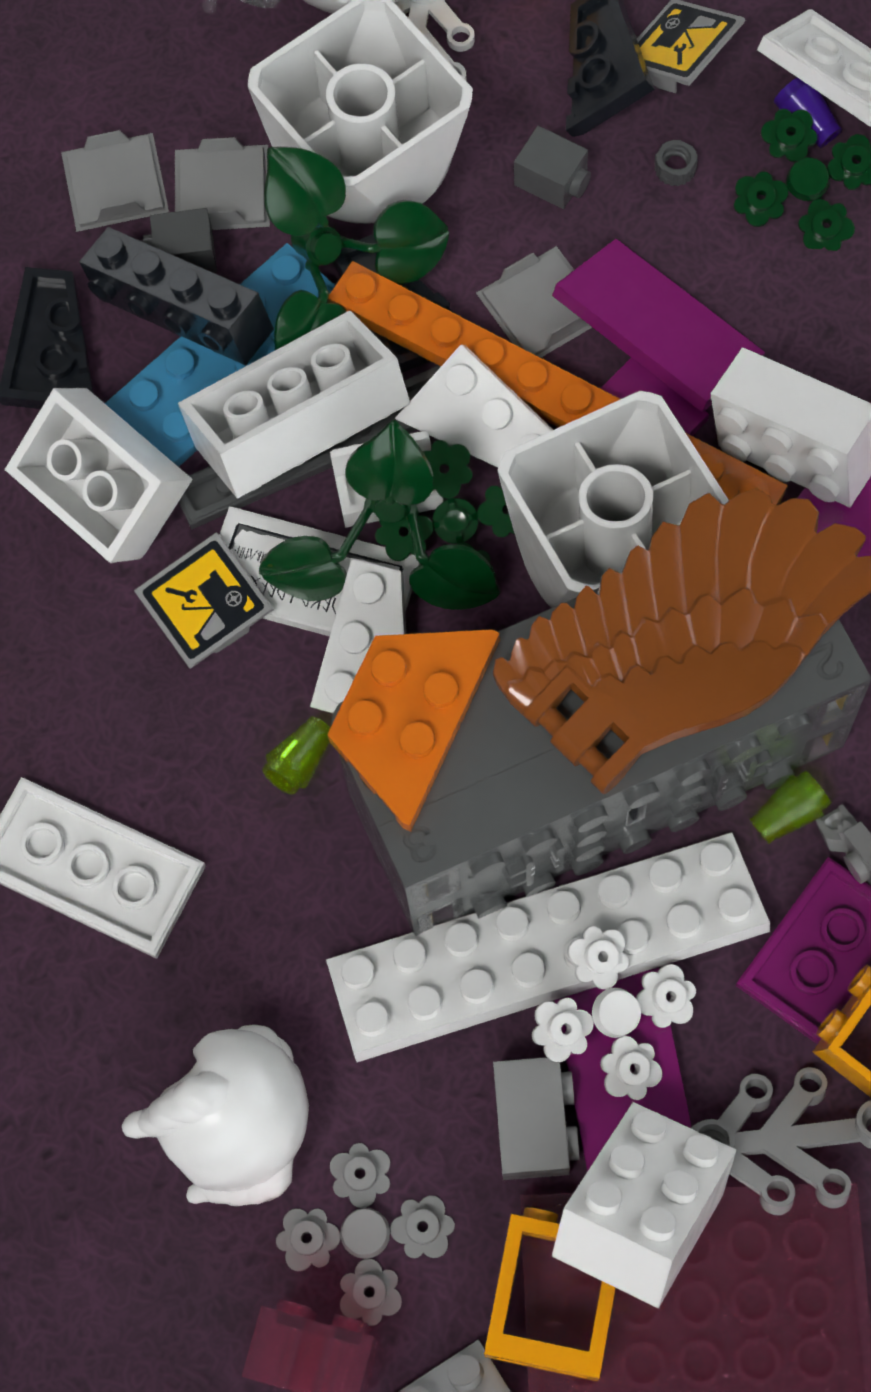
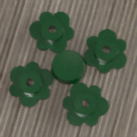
M780 109L775 113L774 120H770L763 125L761 137L764 142L770 144L769 153L772 157L782 158L785 155L787 160L795 163L787 173L786 184L778 180L772 181V176L765 171L759 172L755 178L744 176L737 181L735 186L738 198L734 202V209L738 214H746V220L751 226L762 227L768 222L769 218L778 219L783 215L784 207L782 203L787 199L789 190L799 200L813 201L808 207V215L802 216L798 222L799 229L805 233L803 236L804 245L808 249H822L825 246L827 250L837 251L841 247V241H847L853 236L855 232L854 223L845 217L847 210L843 204L836 203L831 206L829 202L819 198L827 191L830 178L835 181H843L844 186L848 190H855L860 184L871 185L870 142L864 135L855 134L848 139L847 143H836L832 148L833 159L826 168L818 159L805 158L808 147L813 146L817 141V133L811 129L813 119L810 113L805 110H797L791 114L787 109ZM791 131L794 135L789 136L786 132ZM857 159L860 163L854 164L852 160ZM757 195H763L765 199L760 200L757 198ZM828 223L830 227L825 228L822 224Z
M437 440L432 444L431 451H423L434 474L433 490L436 489L442 498L448 499L436 508L433 515V523L428 517L419 515V511H417V520L424 551L426 549L424 540L432 535L433 527L442 540L473 549L470 544L463 542L470 539L476 532L478 518L482 524L492 526V531L497 537H506L509 532L515 535L509 514H504L502 508L506 506L502 487L490 486L486 490L485 498L487 501L479 506L478 512L466 500L454 498L460 491V484H466L472 479V471L467 467L470 461V453L464 445L454 444L449 447L447 442ZM447 465L449 472L446 474L441 473L440 467ZM403 517L402 520L395 523H388L379 519L382 527L377 529L375 539L379 544L386 545L385 550L388 557L394 561H403L410 553L415 555L408 519ZM407 528L409 533L407 536L402 537L399 535V530ZM479 550L478 552L490 562V555L484 550Z

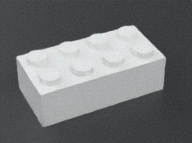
M351 311L338 316L178 402L195 448L237 499L411 404L397 357Z

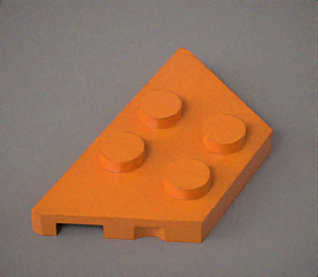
M495 630L375 636L327 734L329 742L344 760L350 762L356 769L361 780L373 794L379 796L395 815L396 821L403 829L412 831L500 642V633Z

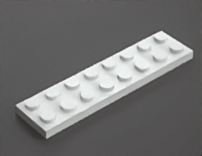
M731 832L529 897L508 902L507 907L478 919L476 913L419 930L420 934L417 936L412 932L326 959L356 1062L540 1005L543 1002H550L594 988L595 986L592 981L580 982L576 979L575 968L577 965H574L567 956L569 944L575 939L583 938L584 930L590 926H596L602 932L610 929L617 930L623 935L625 947L622 953L628 957L629 965L625 971L617 972V980L770 932V921L733 833ZM601 952L598 954V959L600 961L603 960V955Z

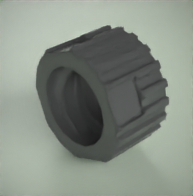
M671 140L662 144L658 153L655 154L654 169L656 176L664 184H670V186H680L690 182L697 171L698 156L693 146L681 140ZM671 156H680L685 160L687 166L682 169H673L665 163Z

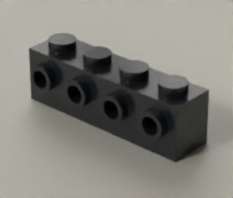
M107 227L79 261L89 280L87 283L88 288L100 300L245 366L274 331L258 292L110 227Z

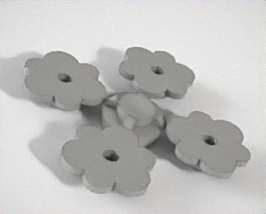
M356 1143L350 1148L349 1154L339 1153L332 1158L330 1171L337 1179L333 1185L335 1194L341 1198L349 1196L351 1203L360 1209L351 1212L345 1218L341 1226V1232L335 1225L326 1223L327 1216L321 1209H313L308 1214L301 1209H292L283 1219L285 1231L278 1234L276 1245L280 1250L287 1251L285 1260L292 1270L304 1271L310 1267L311 1263L315 1267L326 1266L330 1260L328 1251L334 1250L341 1240L344 1248L351 1255L364 1260L357 1264L355 1274L348 1273L341 1279L340 1286L345 1294L341 1298L340 1309L347 1318L358 1319L362 1317L365 1324L375 1326L380 1323L382 1315L391 1316L399 1311L402 1298L399 1292L394 1289L398 1284L396 1273L392 1270L382 1271L380 1264L370 1258L383 1252L388 1245L390 1233L396 1242L405 1244L404 1251L408 1257L418 1258L424 1253L430 1258H439L448 1249L446 1236L454 1231L455 1223L451 1217L444 1215L445 1206L440 1198L427 1196L420 1203L415 1200L405 1201L401 1206L402 1216L394 1219L389 1227L388 1221L380 1212L367 1207L375 1201L376 1193L383 1194L390 1187V1180L385 1175L390 1168V1159L382 1150H372L369 1152L366 1145ZM358 1170L365 1171V1176L362 1179H358L355 1176ZM422 1222L428 1224V1229L425 1232L418 1230V1225ZM311 1234V1242L303 1243V1236ZM372 1287L375 1290V1294L373 1297L368 1298L365 1296V1290Z

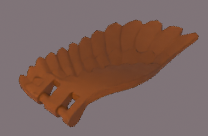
M755 488L734 496L723 505L710 493H707L688 505L680 525L662 522L652 536L648 550L639 545L632 549L621 574L609 568L602 575L598 594L589 586H585L576 597L574 608L567 603H560L552 612L550 620L538 616L531 626L529 639H516L510 660L507 661L503 657L495 659L494 679L510 704L534 727L541 725L553 736L550 740L551 744L574 766L581 764L593 776L591 783L602 794H606L623 779L642 754L676 739L722 726L745 717L768 702L790 680L822 636L856 603L871 593V556H857L865 542L866 536L855 527L837 523L817 533L819 511L809 499L792 498L775 506L772 505L769 495ZM572 690L584 703L567 719L557 707L568 692ZM612 730L624 744L608 759L597 746L607 733Z

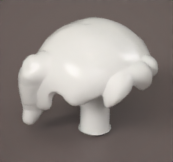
M246 1025L237 1030L226 1029L209 1033L193 1049L197 1062L190 1072L166 1088L160 1097L156 1098L148 1108L129 1114L123 1121L122 1131L125 1136L136 1139L157 1137L168 1158L193 1183L187 1190L186 1197L188 1202L193 1204L211 1202L231 1206L259 1205L282 1195L292 1182L293 1159L303 1142L309 1113L304 1080L298 1066L294 1063L290 1047L269 1027Z

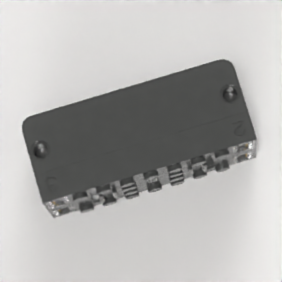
M599 588L594 589L593 591L596 594H598ZM576 598L565 603L574 608ZM558 606L499 631L500 642L411 832L401 827L396 821L395 815L379 796L373 794L361 780L356 769L339 754L350 798L414 935L417 936L424 933L435 925L476 913L478 919L507 907L505 900L521 892H525L526 896L529 897L549 890L556 884L554 881L555 877L570 870H573L576 876L588 873L603 864V855L621 848L623 854L639 850L651 842L650 834L668 826L671 832L683 830L699 820V812L714 805L717 806L719 811L732 808L747 798L745 791L760 784H764L766 789L776 788L794 777V769L844 747L870 685L871 676L840 620L838 619L822 636L790 680L768 702L745 717L722 726L676 739L642 754L623 779L606 794H602L591 783L593 776L581 764L574 766L551 744L550 740L553 736L541 725L534 727L510 704L497 686L493 676L495 659L503 657L509 661L516 639H529L531 626L538 616L550 620L552 612ZM570 690L557 709L569 719L584 702ZM343 701L339 703L336 709L334 710L331 725L333 724V721ZM610 730L597 748L609 759L624 742Z

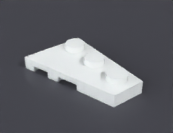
M462 344L410 401L411 404L405 406L395 418L417 430L427 431L430 436L443 440L451 446L454 444L464 445L469 450L470 455L496 467H499L504 452L553 430L466 345Z
M351 558L310 707L333 713L338 704L344 701L374 637L379 635L406 634L404 579L401 571Z

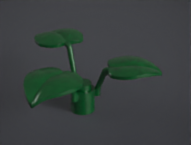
M287 146L268 148L267 176L264 191L267 215L276 228L283 233L291 235V243L294 250L307 258L305 268L310 271L318 289V298L308 291L299 290L292 293L284 301L275 322V350L346 313L345 309L339 304L327 302L329 292L319 270L320 265H328L334 262L340 255L342 248L347 247L367 253H377L375 262L377 274L398 284L410 283L425 276L439 262L448 243V226L427 206L416 201L401 200L388 205L377 217L373 230L377 243H366L349 239L343 235L340 236L335 229L328 226V219L326 217L338 211L346 198V185L340 170L325 157L306 149Z
M396 420L389 422L376 436L359 446L347 460L345 468L346 479L353 490L366 499L362 512L340 549L332 553L327 542L316 536L293 537L273 547L263 557L259 566V574L262 575L263 579L288 595L307 601H322L332 598L341 592L347 576L346 570L339 562L346 558L370 515L375 513L380 520L388 523L398 522L403 517L408 519L415 558L422 564L411 571L409 584L413 591L427 603L443 609H471L494 600L501 592L493 567L478 551L464 545L450 544L434 549L430 556L425 553L417 520L418 507L416 505L423 503L432 493L434 474L419 445Z

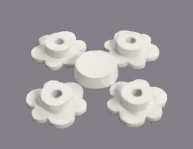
M590 926L584 930L583 938L575 939L569 944L567 956L574 965H577L575 977L578 981H592L595 987L606 990L595 999L592 1007V1016L587 1011L577 1010V1005L571 998H563L557 1004L554 1002L541 1003L535 1010V1021L538 1026L532 1031V1039L536 1044L544 1045V1053L549 1060L563 1062L571 1053L582 1054L586 1050L587 1040L585 1036L591 1033L593 1024H595L597 1029L604 1035L617 1038L612 1044V1054L604 1055L600 1062L602 1070L608 1073L604 1079L606 1091L614 1097H623L627 1094L633 1100H640L646 1095V1087H654L660 1082L662 1069L653 1060L655 1052L650 1044H637L633 1038L626 1035L637 1027L641 1014L652 1016L654 1025L660 1028L669 1026L671 1022L676 1024L688 1022L693 1015V1005L689 1000L694 998L696 988L690 981H684L682 970L673 964L661 967L658 973H646L642 977L644 989L638 993L636 998L624 989L611 988L617 982V972L625 971L629 965L628 957L622 953L625 947V939L617 930L610 929L602 932L600 928ZM600 952L603 955L602 961L598 959V954ZM667 993L671 996L669 1001L666 999ZM563 1024L566 1026V1032L564 1034L561 1031V1027ZM632 1064L635 1067L633 1073L630 1072V1066Z

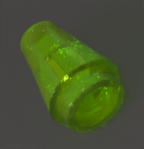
M311 716L266 754L267 763L262 767L265 777L278 789L293 795L299 788H307L329 746L327 734L330 727L321 719Z
M805 770L797 777L793 774L790 775L757 811V814L749 820L755 829L761 833L766 843L770 844L774 840L823 817L822 811L831 804V801L818 782Z

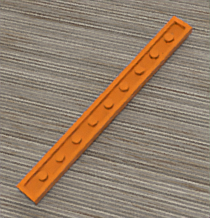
M354 261L350 263L328 296L327 302L339 304L346 312L351 311L371 331L439 366H442L461 344L466 345L544 421L558 428L620 400L618 397ZM686 433L729 500L740 493L758 488L770 496L772 505H779L788 485Z

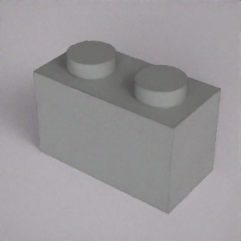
M548 1058L493 1062L503 1180L569 1175V1161L579 1160L577 1127H566L564 1105H574L571 1071L561 1072L560 1062H553Z

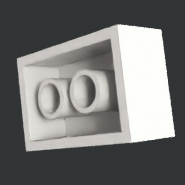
M741 348L711 392L718 446L721 447L724 453L742 462L747 460L764 468L769 475L779 481L795 482L808 488L813 495L825 502L836 501L850 508L871 476V403L748 349Z
M53 388L5 468V471L110 563L141 559L193 480L87 388Z
M633 1102L565 1205L552 1257L659 1309L723 1196L737 1150Z

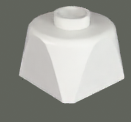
M392 0L351 1L253 66L248 77L249 92L272 147L302 148L317 153L331 161L340 170L344 178L346 198L338 211L327 216L345 222L365 224L375 223L379 214L394 202L411 200L422 204L436 192L451 164L468 115L473 88Z
M645 391L633 393L504 452L498 467L500 483L525 567L541 597L551 608L576 598L585 586H589L592 590L599 588L602 575L609 568L621 574L630 551L638 545L648 550L651 538L662 522L680 525L691 502L707 493H710L723 505L729 501L662 396Z

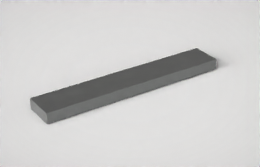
M438 365L404 380L410 401L441 366ZM404 407L238 499L211 466L189 475L193 480L179 500V505L191 530L226 515L229 506L240 509L332 468L330 456L332 450L367 442L376 436L389 422L396 420V416ZM396 420L408 433L417 430Z

